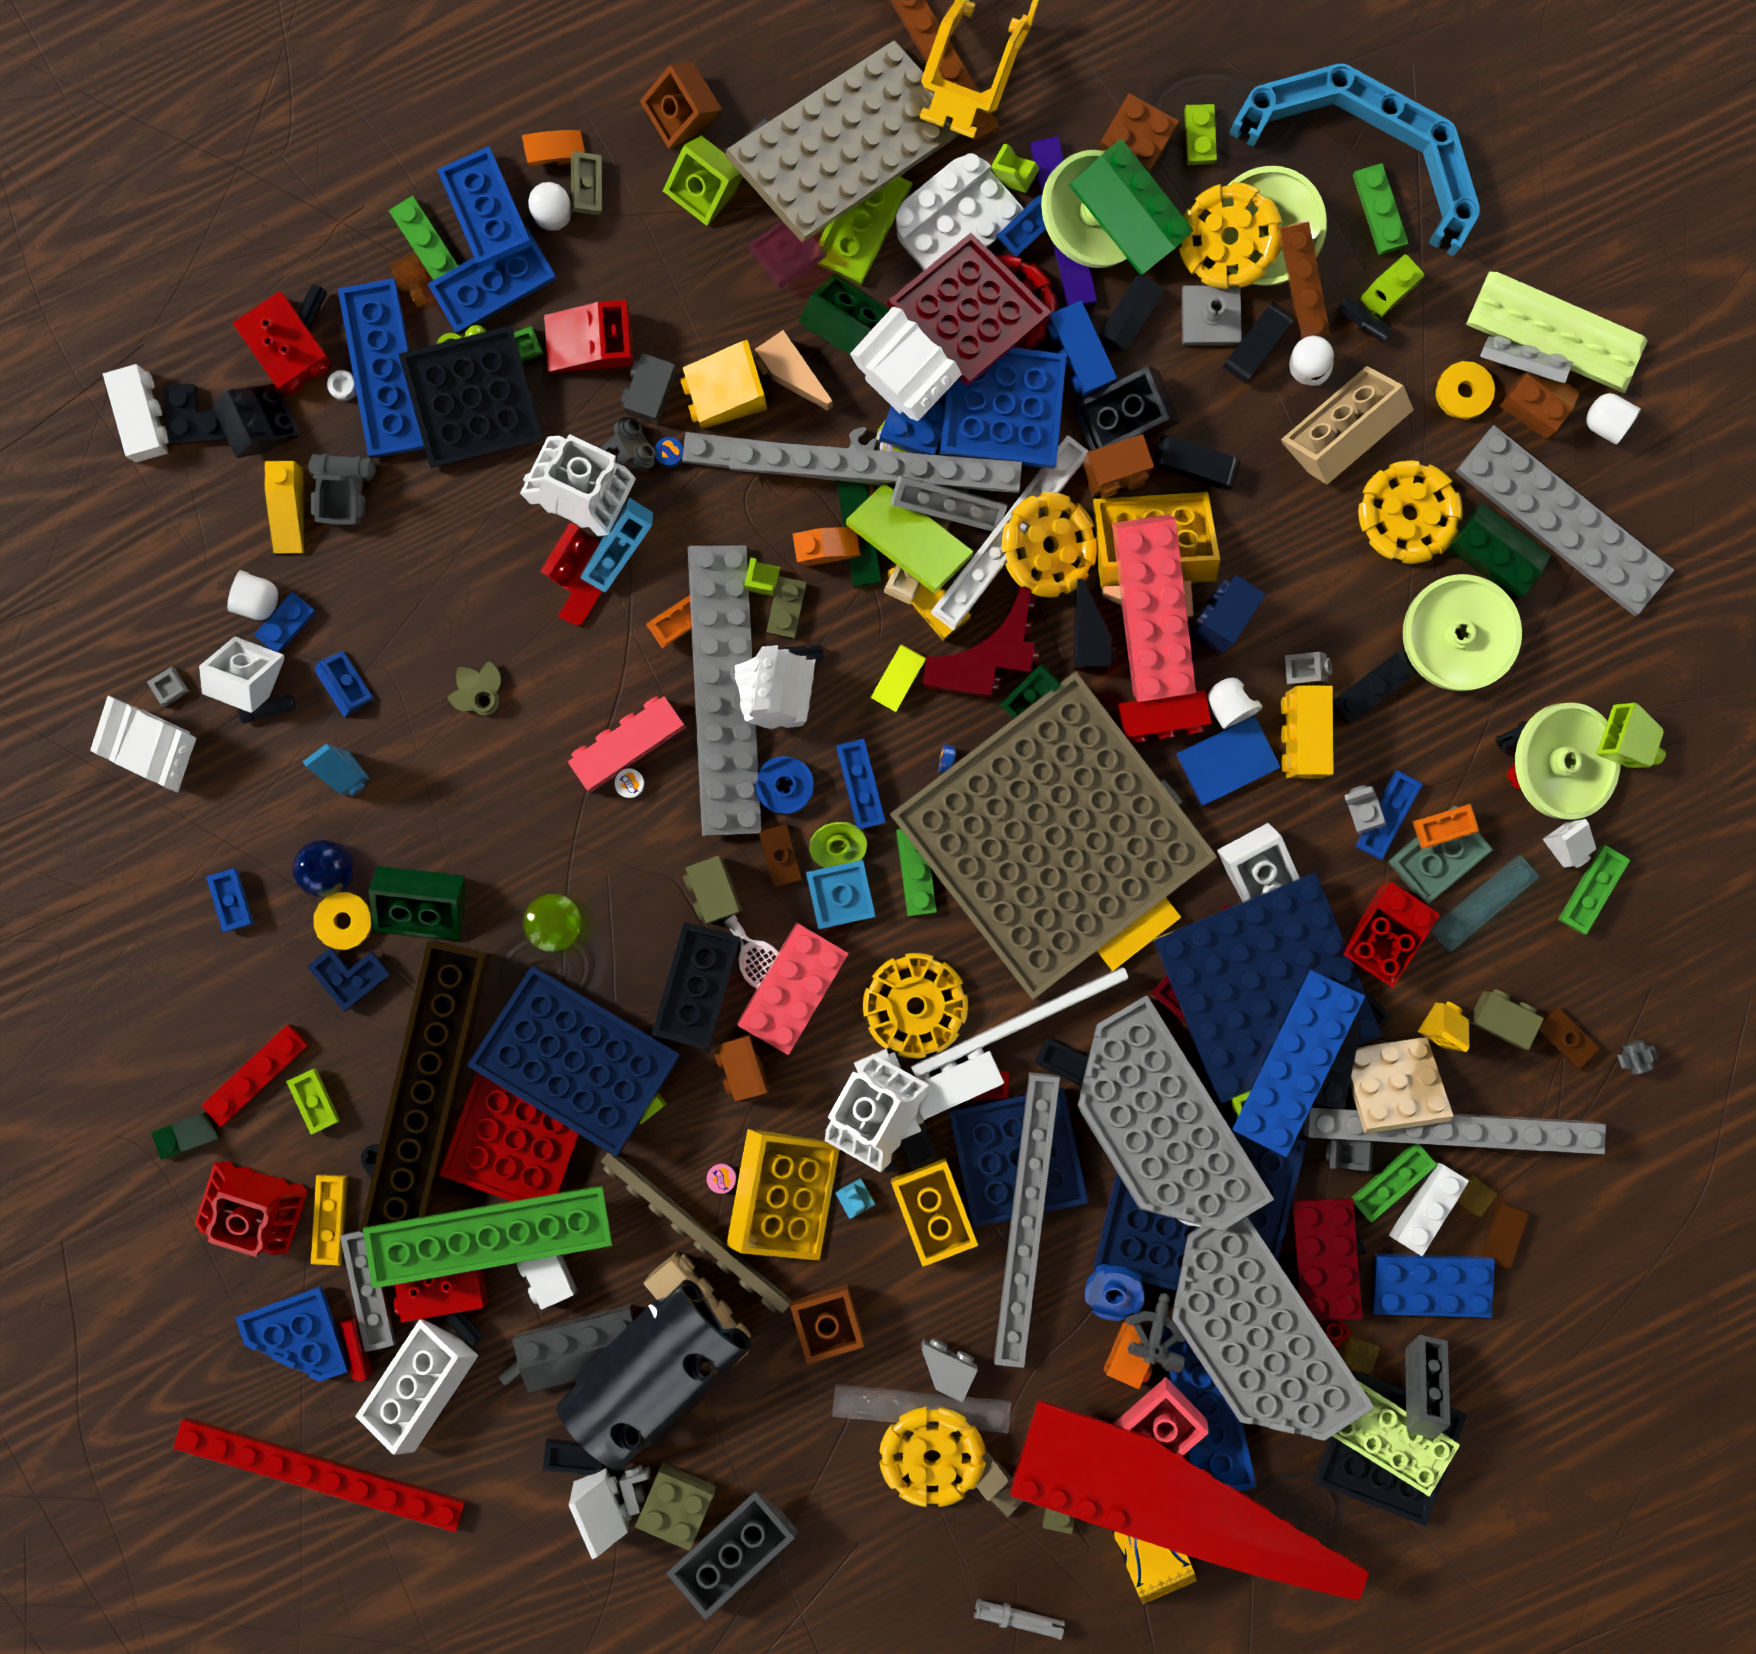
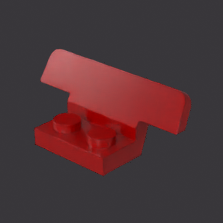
M570 522L540 572L557 585L571 592L558 617L572 625L579 626L585 621L602 593L600 589L581 579L584 569L600 542L589 536L579 526Z

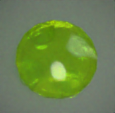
M547 894L538 897L528 906L524 914L523 927L526 937L534 946L544 951L556 952L567 948L576 940L582 925V917L579 914L578 908L570 899L558 894Z

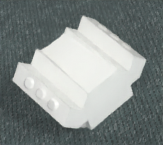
M892 307L850 353L857 367L866 375L865 380L899 414L904 412L909 418L919 421L962 375L956 362L948 359L942 348L933 343L922 332L916 322L909 321L902 309Z
M570 434L567 439L560 436L547 437L520 494L530 504H540L548 513L558 514L571 520L580 528L590 527L597 536L609 535L636 478L626 467L615 462L616 456Z
M778 645L762 647L756 657L735 665V680L739 687L740 707L745 721L768 729H774L779 726L786 728L803 726L807 721L810 707L809 701L812 693L811 687L814 680L813 674L816 659L806 660V656L792 654L789 652V649L778 650Z
M108 695L90 750L119 766L178 793L196 737L192 736L189 731L152 713Z
M872 1054L863 1062L858 1073L853 1072L831 1110L828 1116L831 1121L826 1129L825 1141L881 1172L891 1163L892 1153L900 1146L909 1124L918 1114L919 1104L927 1097L929 1085L879 1056Z

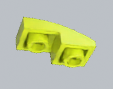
M901 644L871 698L896 712L916 679L926 657Z

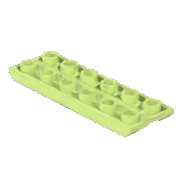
M1498 272L1488 273L1466 325L1493 337H1505L1511 343L1520 346L1531 345L1540 352L1549 355H1563L1568 361L1573 362L1571 371L1622 393L1626 392L1648 341L1645 336Z
M1357 1380L1375 1408L1332 1436L1430 1497L1460 1444L1443 1433L1435 1439L1408 1433L1406 1410Z

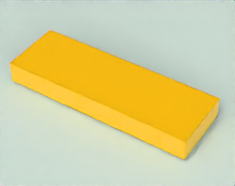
M1165 897L1096 952L1111 971H1114L1151 942L1152 939H1155L1179 920L1181 916Z
M316 1175L311 1264L337 1266L343 1264V1247L340 1236L345 1232L348 1176Z

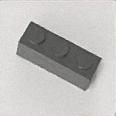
M1419 1335L1405 1348L1407 1432L1435 1439L1450 1426L1448 1341Z

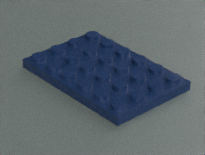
M531 966L467 1066L618 1158L681 1055Z

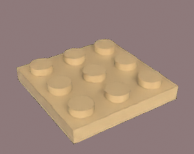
M1427 1037L1357 1047L1349 1085L1364 1134L1450 1122L1454 1116Z

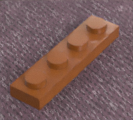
M1303 220L1278 227L1300 340L1308 336H1329L1331 334L1310 223L1308 220Z

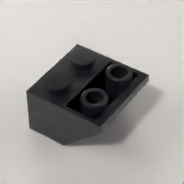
M275 384L227 390L213 405L215 414L236 458L263 454L300 435L284 398Z

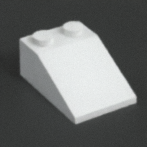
M1269 823L1217 850L1242 902L1299 878L1282 836Z

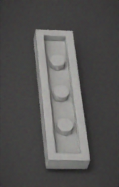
M898 475L890 501L892 505L992 532L1004 518L1007 505L1002 502Z
M359 1231L343 1234L340 1238L364 1352L394 1346L396 1340L385 1288L372 1289L364 1234Z

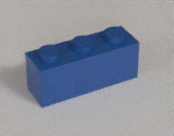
M1082 300L1051 313L1049 317L1050 324L1046 325L1047 332L1049 333L1048 336L1052 342L1056 340L1060 349L1058 353L1066 354L1065 367L1068 366L1072 375L1069 377L1074 392H1079L1082 399H1085L1114 384L1117 377Z

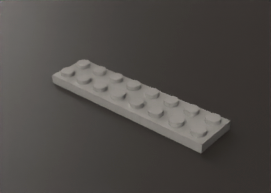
M1495 425L1487 431L1455 471L1634 616L1642 611L1674 571V569Z

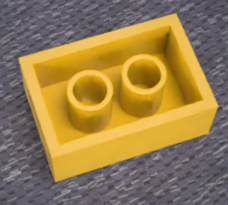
M1296 686L1287 691L1285 697L1281 699V712L1286 714V725H1283L1281 729L1282 743H1286V754L1282 755L1281 761L1282 771L1286 772V779H1322L1333 775V686Z
M946 1158L891 1178L892 1187L922 1267L978 1246Z

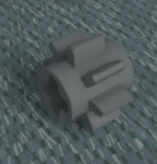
M1636 1040L1622 1045L1624 1052L1617 1055L1622 1069H1630L1632 1074H1640L1654 1069L1653 1060L1659 1059L1655 1046L1646 1045L1644 1040Z

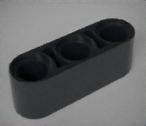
M1272 301L1225 362L1223 368L1246 384L1296 318Z
M1161 436L1153 460L1154 467L1223 490H1231L1233 488L1241 463L1234 456L1172 436Z

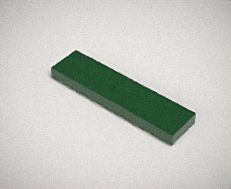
M836 480L843 526L848 527L846 519L868 499L867 487L865 483ZM859 535L862 556L849 558L853 588L881 583L877 550Z

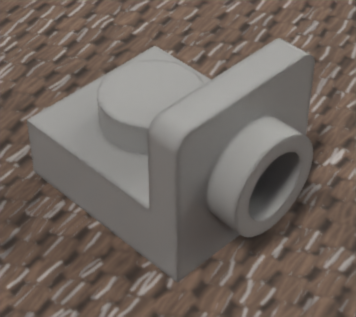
M1311 652L1285 655L1288 685L1328 682V675L1332 674V664L1330 658H1327L1325 653Z
M1362 785L1350 790V794L1344 796L1358 834L1387 825L1376 792L1372 786Z
M641 1464L634 1465L625 1469V1473L621 1475L619 1484L628 1516L640 1513L643 1506L642 1503L646 1502L642 1484L637 1485V1482L650 1478L652 1473L650 1466L642 1468Z

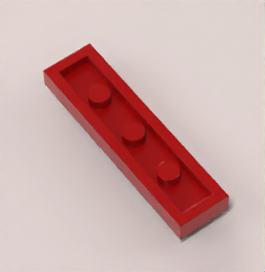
M290 1024L286 1025L201 1106L220 1127L225 1126L310 1045Z

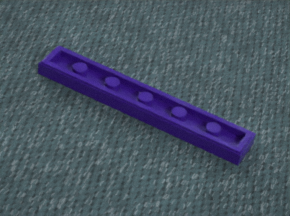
M1058 136L1030 142L1033 161L1040 168L1036 175L1041 196L1049 175L1064 161ZM1053 243L1067 306L1081 300L1084 306L1096 304L1097 298L1090 268L1068 258Z

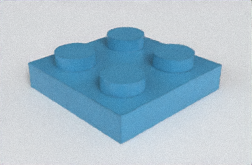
M863 860L806 872L818 929L875 917Z

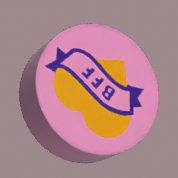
M726 1163L714 1165L707 1174L709 1188L719 1194L729 1192L734 1187L737 1179L735 1170Z

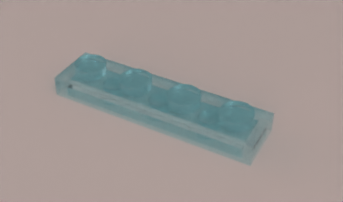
M1522 855L1515 856L1435 924L1431 932L1448 952H1452L1540 876Z

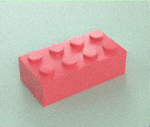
M796 922L737 1021V1025L789 1055L849 953Z
M1167 1377L1113 1423V1425L1152 1437L1163 1443V1446L1173 1453L1177 1452L1182 1456L1209 1433L1207 1419Z

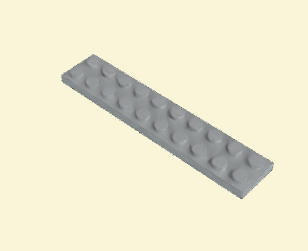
M689 546L688 568L702 836L759 834L761 831L760 800L755 787L756 780L758 782L756 725L745 721L740 707L739 687L735 680V665L752 659L749 590L745 588L748 571L747 546Z

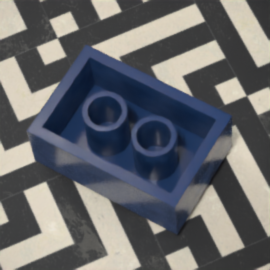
M1237 575L1230 581L1225 579L1206 602L1208 604L1206 609L1204 608L1191 625V628L1195 631L1190 638L1220 656L1236 642L1266 594Z

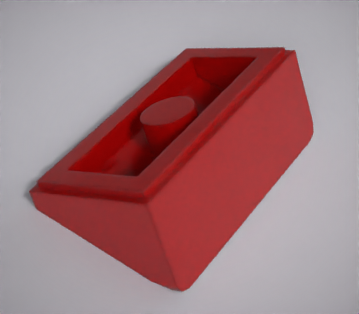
M358 1318L339 1322V1329L345 1355L350 1366L351 1379L360 1382L365 1381L372 1375L373 1370L369 1353L364 1352Z

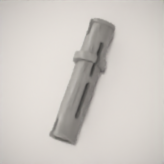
M978 1599L976 1602L975 1610L977 1612H974V1619L997 1623L1000 1628L1004 1629L1009 1626L1057 1638L1058 1640L1062 1639L1064 1633L1062 1627L1065 1626V1621L1062 1619L1059 1620L1011 1608V1604L1008 1603L999 1605Z

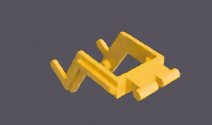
M955 0L941 22L921 79L924 89L934 93L930 108L923 107L919 119L944 127L947 117L953 119L950 127L951 131L974 139L978 128L972 126L978 110L990 114L998 109L1016 56L1030 33L1040 0H1032L1028 16L1023 14L1020 20L1012 18L1008 32L1012 33L1007 42L992 87L982 93L944 80L939 71L951 35L963 16L972 17L976 3L969 0Z

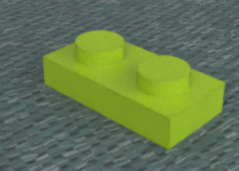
M1214 104L1186 105L1184 109L1187 165L1215 164L1217 153Z
M316 1068L286 1081L311 1135L340 1122Z

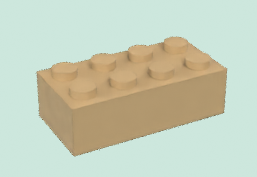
M676 1251L651 1272L643 1283L658 1300L667 1297L683 1280H691L702 1290L723 1329L738 1328L744 1331L749 1338L751 1337L750 1332L742 1323L737 1325L730 1317L733 1313L729 1306L723 1300L718 1302L712 1295L714 1289L704 1277L699 1279L694 1273L693 1269L695 1266L685 1254L680 1256Z

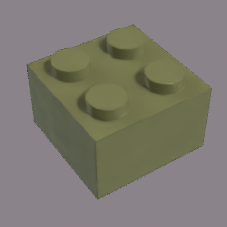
M718 855L685 867L687 874L683 875V879L688 892L695 893L698 902L693 903L699 920H705L706 924H711L743 912L723 857Z
M662 1463L635 1528L690 1551L713 1498L716 1486Z

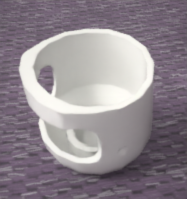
M544 182L535 186L528 200V207L535 223L548 231L560 230L565 227L572 216L571 201L565 189L553 182Z
M1308 336L1300 340L1290 356L1289 368L1292 376L1300 383L1310 386H1320L1327 381L1334 364V352L1330 343L1319 336ZM1323 374H1325L1318 380H1311L1312 378L1322 376Z
M1603 394L1595 400L1589 409L1586 417L1587 426L1596 434L1617 445L1638 417L1641 408L1615 394Z
M239 570L229 593L228 611L255 620L267 619L274 612L277 605V588L266 579Z
M1237 678L1221 680L1207 694L1208 707L1223 729L1252 717L1263 708L1258 700L1253 701L1246 695L1243 690L1244 684Z

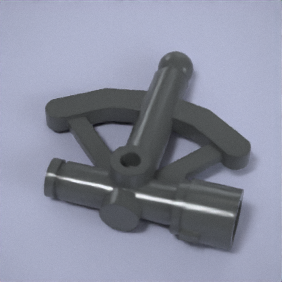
M1162 1293L1158 1298L1159 1303H1157L1155 1312L1143 1311L1126 1318V1323L1134 1326L1143 1344L1130 1342L1128 1353L1144 1358V1362L1147 1364L1155 1365L1159 1363L1165 1368V1371L1180 1373L1185 1363L1184 1356L1167 1351V1349L1174 1342H1184L1186 1339L1175 1322L1167 1317L1170 1296ZM1140 1322H1153L1149 1341L1139 1324ZM1166 1327L1172 1336L1160 1345L1163 1330Z

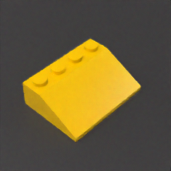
M1208 492L1093 499L1095 536L1097 538V563L1101 589L1106 586H1119L1112 523L1171 514L1176 519L1183 581H1191V583L1217 581L1220 555Z
M747 1129L726 1246L744 1254L820 1261L840 1149L826 1141Z

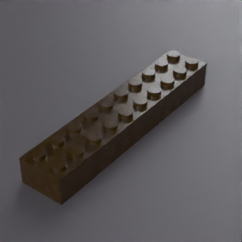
M434 940L427 941L359 1232L363 1233L364 1227L430 1215L490 958V953Z

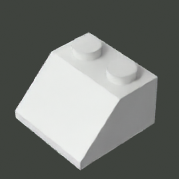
M234 636L199 666L202 694L252 713L269 698L283 664L284 655Z
M607 1468L574 1481L569 1501L570 1510L592 1559L601 1555L627 1534L629 1521L632 1520V1516H628L625 1503L622 1504L618 1495L620 1493L618 1481L615 1476L610 1477Z

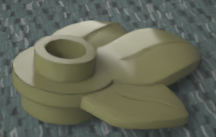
M488 661L482 667L480 673L471 668H457L456 682L459 690L448 696L450 703L462 712L474 710L482 716L495 713L500 705V698L497 692L502 682L501 675L496 666ZM488 696L491 700L490 704L483 707L481 700L483 697Z

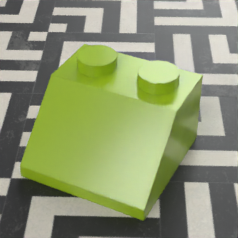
M701 135L683 146L663 192L708 226L735 194L743 176L726 158L725 153Z

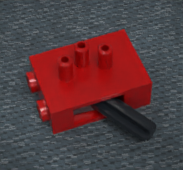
M311 285L298 312L289 299L279 291L233 322V325L275 386L285 396L299 392L304 387V383L313 377L318 378L328 371V367L333 364L310 331L327 295V291L318 285Z
M483 1269L392 1285L395 1286L397 1297L394 1298V1310L396 1315H400L401 1323L443 1315L469 1347L474 1346L482 1339V1334L466 1316L464 1311L481 1309L488 1304Z

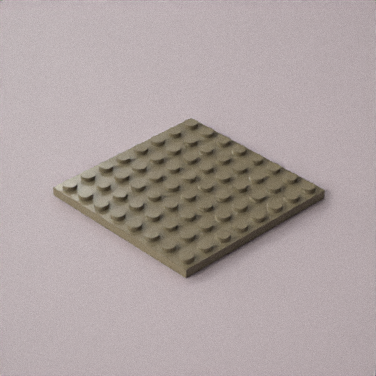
M1077 672L1060 683L1061 686L1054 693L1052 690L890 814L1032 1000L1217 858Z

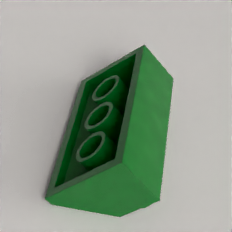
M1122 138L1106 149L1068 184L1140 275L1144 274L1174 250L1194 231Z

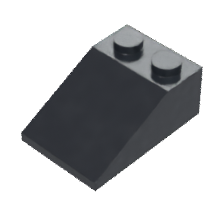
M1146 366L1072 405L1090 451L1141 434L1146 439L1180 423L1159 370L1150 366Z

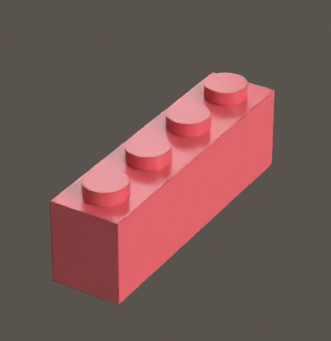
M658 696L653 697L643 705L645 708L637 715L634 712L628 714L619 721L621 726L612 732L610 729L603 731L596 736V743L588 748L584 745L571 754L573 758L568 763L587 791L593 792L618 775L619 772L627 769L687 728L665 696L660 699Z

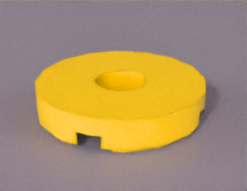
M1461 361L1452 364L1438 379L1435 394L1438 404L1451 417L1455 416L1462 420L1478 417L1490 407L1494 399L1495 384L1491 374L1483 366L1475 362ZM1460 384L1470 386L1472 390L1471 397L1461 396L1458 392V386Z
M337 892L327 896L318 904L314 913V929L317 937L325 945L334 949L350 950L359 946L369 937L373 928L371 909L362 897L350 892ZM345 912L350 916L351 923L348 928L343 930L337 925V917Z

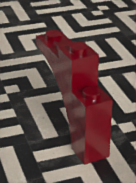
M1019 586L1014 606L1004 623L994 634L979 645L954 655L927 656L922 688L990 699L992 691L998 692L1000 675L995 674V671L1029 676L1031 668H1037L1039 652L1034 651L1035 643L1023 642L1024 638L1029 639L1032 622L1027 621L1028 610H1034L1036 595L1031 593V589Z

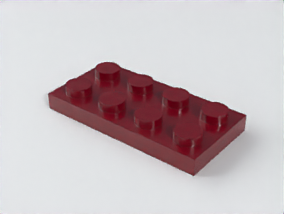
M1353 1198L1293 1200L1300 1297L1316 1320L1362 1319Z

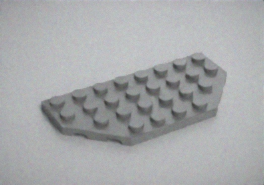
M1147 995L1096 1025L1077 1107L1139 1209L1223 1231L1274 1200Z
M1247 1216L1223 1231L1202 1226L1187 1235L1172 1319L1240 1422L1261 1425L1270 1429L1301 1434L1325 1441L1375 1408Z

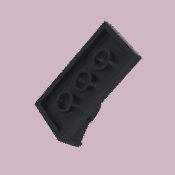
M684 922L653 1027L652 1037L658 1040L661 1038L703 1049L705 1053L710 1054L712 1039L741 937Z

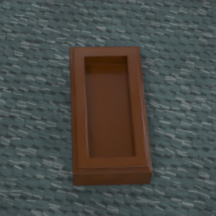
M1499 1202L1480 1257L1493 1258L1495 1264L1511 1269L1529 1213Z

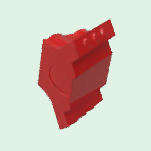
M231 1161L215 1162L195 1220V1225L201 1233L208 1235L207 1242L256 1258L261 1252L270 1255L285 1254L289 1252L308 1192L302 1183L288 1185L283 1177H271L255 1172L249 1166L235 1168Z

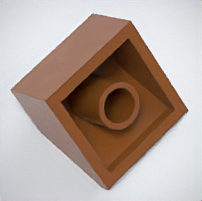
M694 62L670 64L640 100L668 149L674 148L707 129L723 111Z
M1524 371L1499 407L1547 439L1559 429L1572 411L1580 391L1567 382L1562 383Z
M753 1034L717 1045L718 1051H715L714 1054L719 1069L724 1067L727 1079H724L723 1083L728 1097L733 1095L734 1101L759 1096L769 1091L770 1087Z

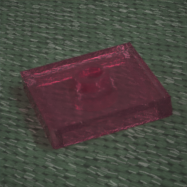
M780 221L747 245L750 253L779 289H782L826 257L825 251L813 236L802 243L783 221Z

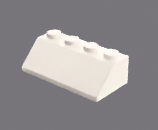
M423 1319L419 1320L355 1417L393 1455L415 1452L478 1355L460 1337Z

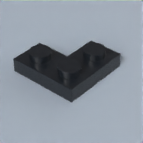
M196 385L165 386L169 444L181 445L228 441L215 411H198Z

